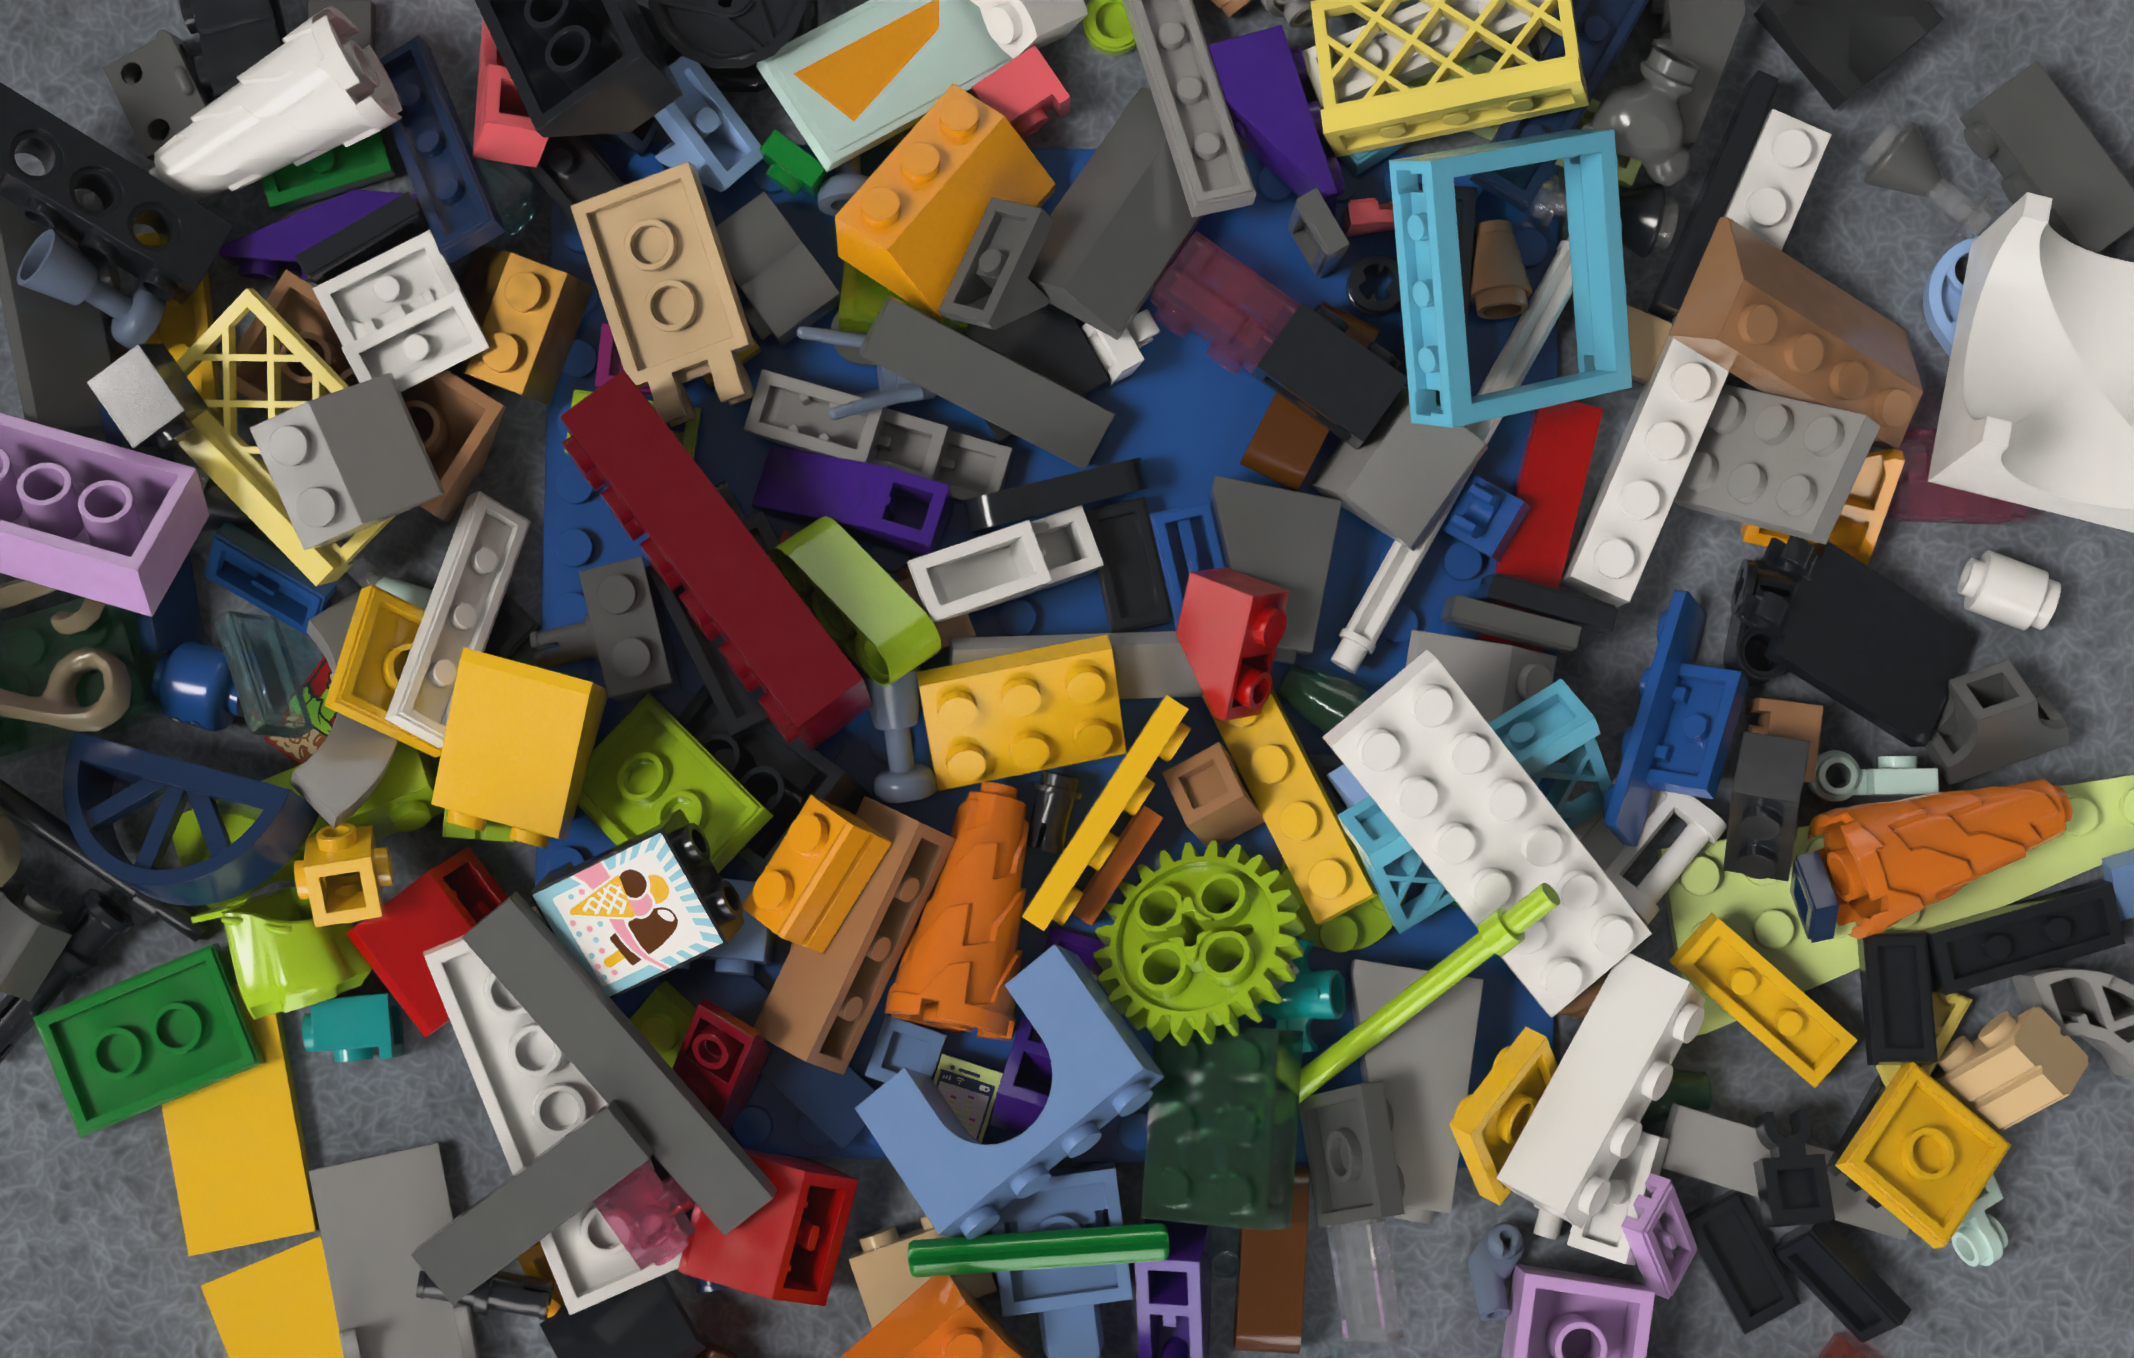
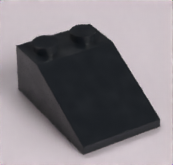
M705 684L677 719L773 815L737 854L738 857L761 874L811 794L854 815L864 796L874 800L873 795L844 770L815 749L810 752L799 737L788 744L772 722L734 741Z

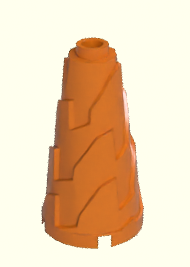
M2038 779L2004 787L1990 786L1973 790L1938 792L1890 802L1836 808L1814 816L1810 823L1808 839L1823 834L1824 848L1816 851H1819L1839 903L1836 922L1839 926L1855 921L1858 926L1853 927L1851 934L1848 935L1862 939L1884 932L1887 927L1896 924L1902 918L1954 895L1969 882L2026 857V852L2062 836L2066 830L2065 823L2072 819V807L2066 792L2060 786H2053L2046 779Z
M982 782L980 792H969L966 801L958 807L950 836L955 838L956 841L921 912L917 928L914 927L906 943L895 983L888 991L885 1014H891L892 1017L948 1032L961 1034V1031L974 1032V1028H977L976 1037L1002 1041L1012 1040L1017 1021L1014 1015L1016 1001L1005 987V984L1020 973L1023 950H1018L1026 893V888H1021L1030 824L1025 820L1027 805L1017 800L1018 789L994 782Z

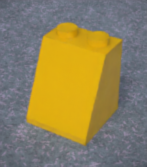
M463 647L431 805L449 809L446 822L484 832L487 820L512 826L509 839L547 849L550 837L568 840L608 698L607 690L590 681Z

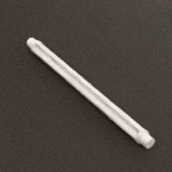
M1569 237L1567 240L1560 241L1555 257L1528 303L1527 311L1522 313L1477 395L1514 388L1522 384L1573 293ZM1502 417L1464 426L1487 445ZM1472 471L1414 552L1396 540L1394 541L1346 628H1342L1339 634L1342 640L1331 658L1334 664L1350 673L1356 674L1366 654L1374 652L1379 636Z

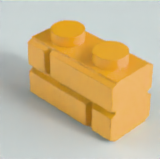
M811 794L764 871L755 882L742 907L781 938L823 954L892 842L851 812Z

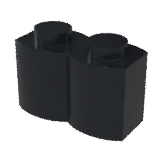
M179 0L181 13L191 34L199 33L203 55L196 56L194 61L199 81L207 94L214 92L215 97H220L240 82L236 77L284 44L282 38L287 35L279 0Z

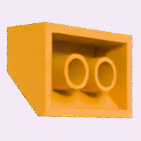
M952 84L835 215L838 257L925 314L943 322L946 317L942 316L938 310L991 198L1041 208L1054 193L1056 184L1004 115L957 85Z

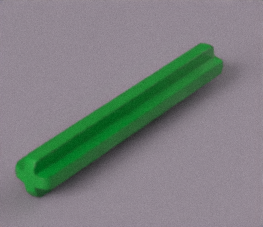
M1156 1223L981 1235L972 1240H968L966 1237L913 1240L908 1245V1266L911 1275L917 1278L1164 1261L1168 1258L1170 1252L1169 1234L1166 1225Z

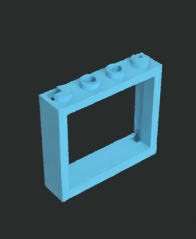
M1571 129L1389 160L1411 423L1455 428L1632 388L1631 351L1626 304L1627 289L1624 275L1622 221L1620 217L1617 173L1618 159L1614 129ZM1563 158L1579 373L1471 397L1454 177ZM1417 174L1422 175L1423 190H1419ZM1435 390L1440 392V404H1436Z

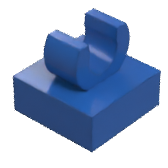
M1471 473L1440 529L1499 562L1529 511L1530 506L1521 499Z

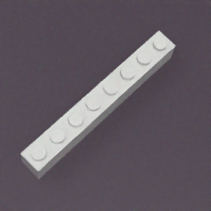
M1772 109L1764 119L1722 217H1729L1782 251L1832 134ZM1676 314V315L1674 316V318H1673V320H1672V324H1674L1675 319H1676V317H1677L1678 314ZM1668 335L1649 382L1644 385L1562 574L1560 583L1600 601L1615 605L1616 608L1630 602L1729 371Z

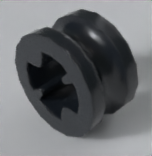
M1370 255L1362 258L1354 265L1347 279L1346 293L1349 302L1357 311L1368 316H1380L1389 313L1397 306L1401 298L1398 264L1395 260L1385 255ZM1376 270L1377 278L1381 272H1384L1391 279V283L1385 290L1386 300L1375 301V294H1372L1370 299H1367L1360 292V288L1366 281L1364 272Z

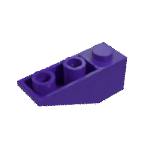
M1282 25L1209 44L1208 49L1235 131L1248 143L1249 151L1298 197L1317 188L1335 218L1337 195L1345 193L1344 180L1337 158L1335 156L1326 158L1320 139L1326 138L1323 134L1321 108L1316 100L1308 103L1302 84L1308 82V76L1300 47L1298 45L1289 47Z
M353 189L221 246L219 256L234 267H239L238 275L242 277L276 280L278 270L302 272V280L314 283L306 277L295 256L404 193ZM411 194L419 202L417 195Z
M770 446L751 506L807 524H811L819 518L826 516L836 521L851 537L921 557L938 551L953 505V497L950 485L894 468Z

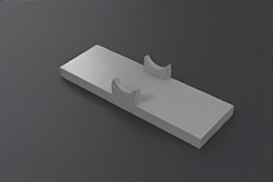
M438 1142L310 1169L309 1176L344 1358H480L469 1305L458 1303L452 1305L447 1301L416 1297L420 1270H424L411 1254L419 1245L453 1220Z

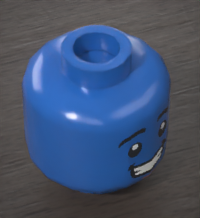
M186 641L176 649L169 650L163 654L156 666L152 680L153 695L159 700L160 708L168 718L207 731L224 730L234 722L237 716H245L253 704L256 690L254 681L249 679L247 662L239 653L201 641Z

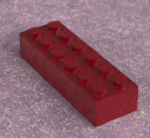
M622 370L559 416L570 434V437L564 440L562 445L573 459L572 461L595 492L604 485L607 486V489L601 492L600 495L610 507L613 516L633 542L642 535L646 537V540L639 545L650 559L648 561L668 588L672 592L681 585L686 589V591L679 595V598L688 609L687 612L710 642L720 635L722 636L725 643L718 647V649L727 660L726 663L749 693L758 686L761 687L765 695L759 698L758 701L766 711L765 714L788 744L799 737L811 752L873 705L861 675L625 370Z

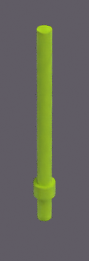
M1542 883L1510 909L1498 908L1478 924V933L1259 1101L1256 1104L1259 1116L1268 1124L1275 1123L1494 954L1504 956L1525 940L1524 931L1560 905V898L1556 891L1549 884Z

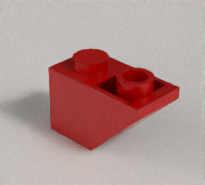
M1227 567L1190 572L1176 632L1214 717L1223 721L1261 714L1263 705L1268 700L1272 690V677L1270 674L1277 644L1283 637L1287 625L1285 609L1290 592Z

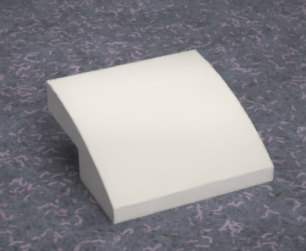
M431 230L312 288L343 345L341 349L359 383L392 373L399 391L402 392L490 348L448 261L440 254Z

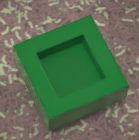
M775 129L759 149L764 162L770 166L765 175L793 197H796L800 190H803L816 200L818 188L824 180L830 178L829 173L826 172L818 160Z

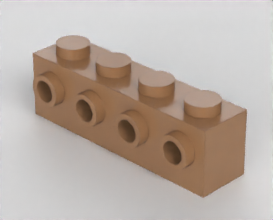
M864 796L855 816L889 839L892 844L823 954L792 942L785 963L772 990L766 996L762 1005V1011L753 1027L761 1032L765 1040L799 1059L844 1075L956 841L955 838Z

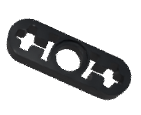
M1139 457L964 500L971 531L973 532L1145 490L1149 487L1142 458Z

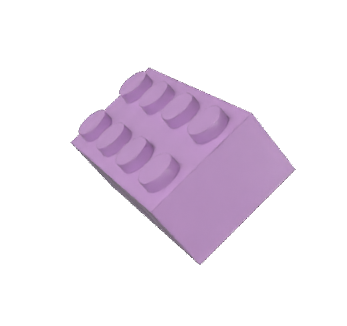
M0 413V573L153 617L210 516L197 469Z
M1516 1264L1513 1269L1509 1297L1511 1313L1506 1319L1501 1358H1646L1655 1292L1641 1282Z

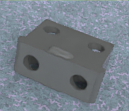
M165 30L157 32L156 40L103 67L146 158L152 161L155 158L154 153L193 123L190 117L214 101L211 93L207 94L201 86L195 68V61L187 43ZM170 129L168 136L165 138L166 132Z

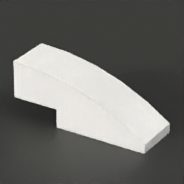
M1082 505L1033 522L1027 520L907 562L923 608L933 623L985 609L1089 575L1104 565Z

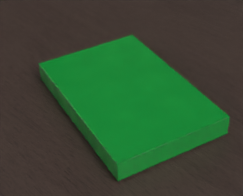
M219 943L211 944L33 1017L80 1138L266 1062Z

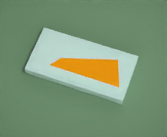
M869 0L786 43L774 56L758 62L756 67L826 172H829L916 125L952 84L972 94L971 87L1013 58L1007 55L990 36L980 7L971 0Z

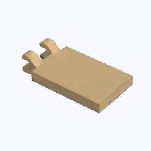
M685 162L571 205L570 207L623 368L639 389L650 387L656 412L663 421L670 423L671 427H675L696 419L693 404L683 384L711 373L720 402L728 401L729 405L733 406L754 397L753 386L739 359L738 353L754 348L755 344L696 166L690 162Z

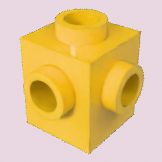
M341 823L335 829L331 825L323 827L316 834L308 835L305 842L304 860L294 861V875L300 900H310L315 927L353 923L360 920L382 917L383 887L394 885V877L388 846L376 848L372 825L356 828L353 824Z

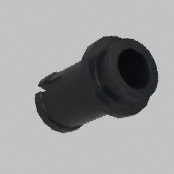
M1042 770L1040 781H1033L1032 788L1037 789V795L1029 824L1028 847L1034 849L1040 847L1042 851L1056 854L1063 853L1074 800L1081 799L1083 792L1077 790L1079 778Z

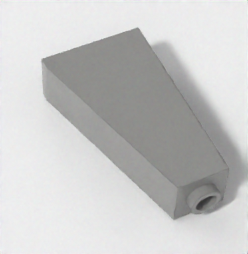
M1357 959L1351 961L1347 977L1354 1027H1357L1428 971ZM1464 977L1359 1058L1362 1083L1383 1081L1385 1097L1393 1111L1392 1140L1396 1164L1402 1171L1405 1183L1404 1195L1402 1197L1405 1214L1394 1216L1396 1219L1433 1224L1434 1211L1451 1214L1460 1149L1449 1124L1454 1118L1459 1103L1468 1095L1483 979Z

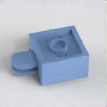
M1114 1161L1049 1170L1048 1172L1051 1177L1040 1190L1023 1199L1016 1197L998 1211L1000 1219L991 1228L992 1235L1097 1228L1105 1227L1104 1220H1109L1110 1227L1123 1226ZM1128 1263L997 1272L1003 1317L1038 1312L1042 1347L1048 1358H1098L1104 1344L1100 1304L1133 1299Z

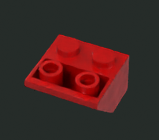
M468 847L426 872L386 902L382 907V917L362 920L346 935L426 1038L451 1021L423 952L465 935L468 930L508 897L474 852Z
M743 1149L778 1189L774 1198L725 1236L695 1203L677 1271L772 1300L826 1306L858 1179L817 1160Z

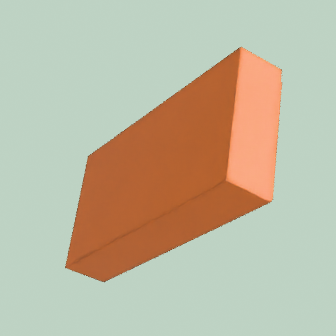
M1145 805L1140 807L1118 837L1120 838L1100 870H1096L1082 891L1084 894L1072 914L1092 926L1163 817Z

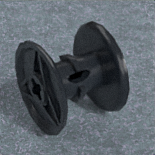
M648 0V6L660 34L683 57L698 62L717 88L724 92H758L768 88L769 85L756 67L757 63L774 56L786 43L818 27V0Z

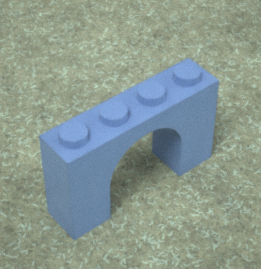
M1056 944L1051 946L1005 984L1009 993L1045 1043L1052 1066V1084L1047 1103L1037 1120L1026 1131L1003 1143L981 1144L968 1133L930 1076L905 1067L855 1107L939 1235L953 1238L966 1237L968 1240H972L988 1232L1000 1219L998 1211L1014 1198L1023 1199L1040 1190L1049 1181L1051 1175L1048 1171L1066 1156L1073 1158L1093 1147L1102 1136L1099 1130L1118 1114L1120 1116H1127L1141 1108L1153 1095L1150 1088L1165 1077L1079 956Z

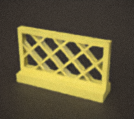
M1409 0L1310 1L1324 109L1321 110L1323 134L1336 157L1589 106L1572 0H1544L1539 8L1527 0H1491L1475 22L1451 7L1455 0H1419L1429 6L1431 10L1412 35L1388 21L1399 4ZM1506 2L1531 17L1512 44L1486 29ZM1557 5L1559 7L1560 21L1551 16ZM1380 7L1377 12L1371 10L1372 8ZM1356 13L1369 22L1351 46L1347 48L1330 37L1328 18ZM1443 16L1467 30L1447 58L1423 43ZM1544 25L1563 37L1566 56L1538 62L1522 51L1541 26ZM1380 29L1404 44L1384 71L1360 56ZM1478 39L1503 53L1492 70L1487 73L1473 75L1459 66ZM1332 52L1341 57L1335 66ZM1415 52L1440 67L1425 86L1409 88L1395 79ZM1515 61L1520 64V66L1511 67ZM1353 65L1376 79V82L1362 99L1339 103L1337 85ZM1450 75H1453L1454 77L1458 78L1447 81ZM1388 88L1394 91L1384 94Z
M246 288L177 361V364L186 376L202 361H222L223 400L203 399L208 409L191 421L196 430L178 443V445L315 586L335 582L354 564L352 560L394 517L355 533L345 544L340 540L331 545L308 550L303 549L266 464L257 455L261 454L258 446H249L237 433V407L268 408V419L281 414V408H294L308 402L281 400V362H301L312 373L313 399L325 396L326 388L333 393L349 386L254 288ZM250 310L266 326L267 354H236L235 326ZM222 341V354L210 353ZM280 341L293 354H280ZM236 361H267L268 400H237ZM212 407H223L224 420Z

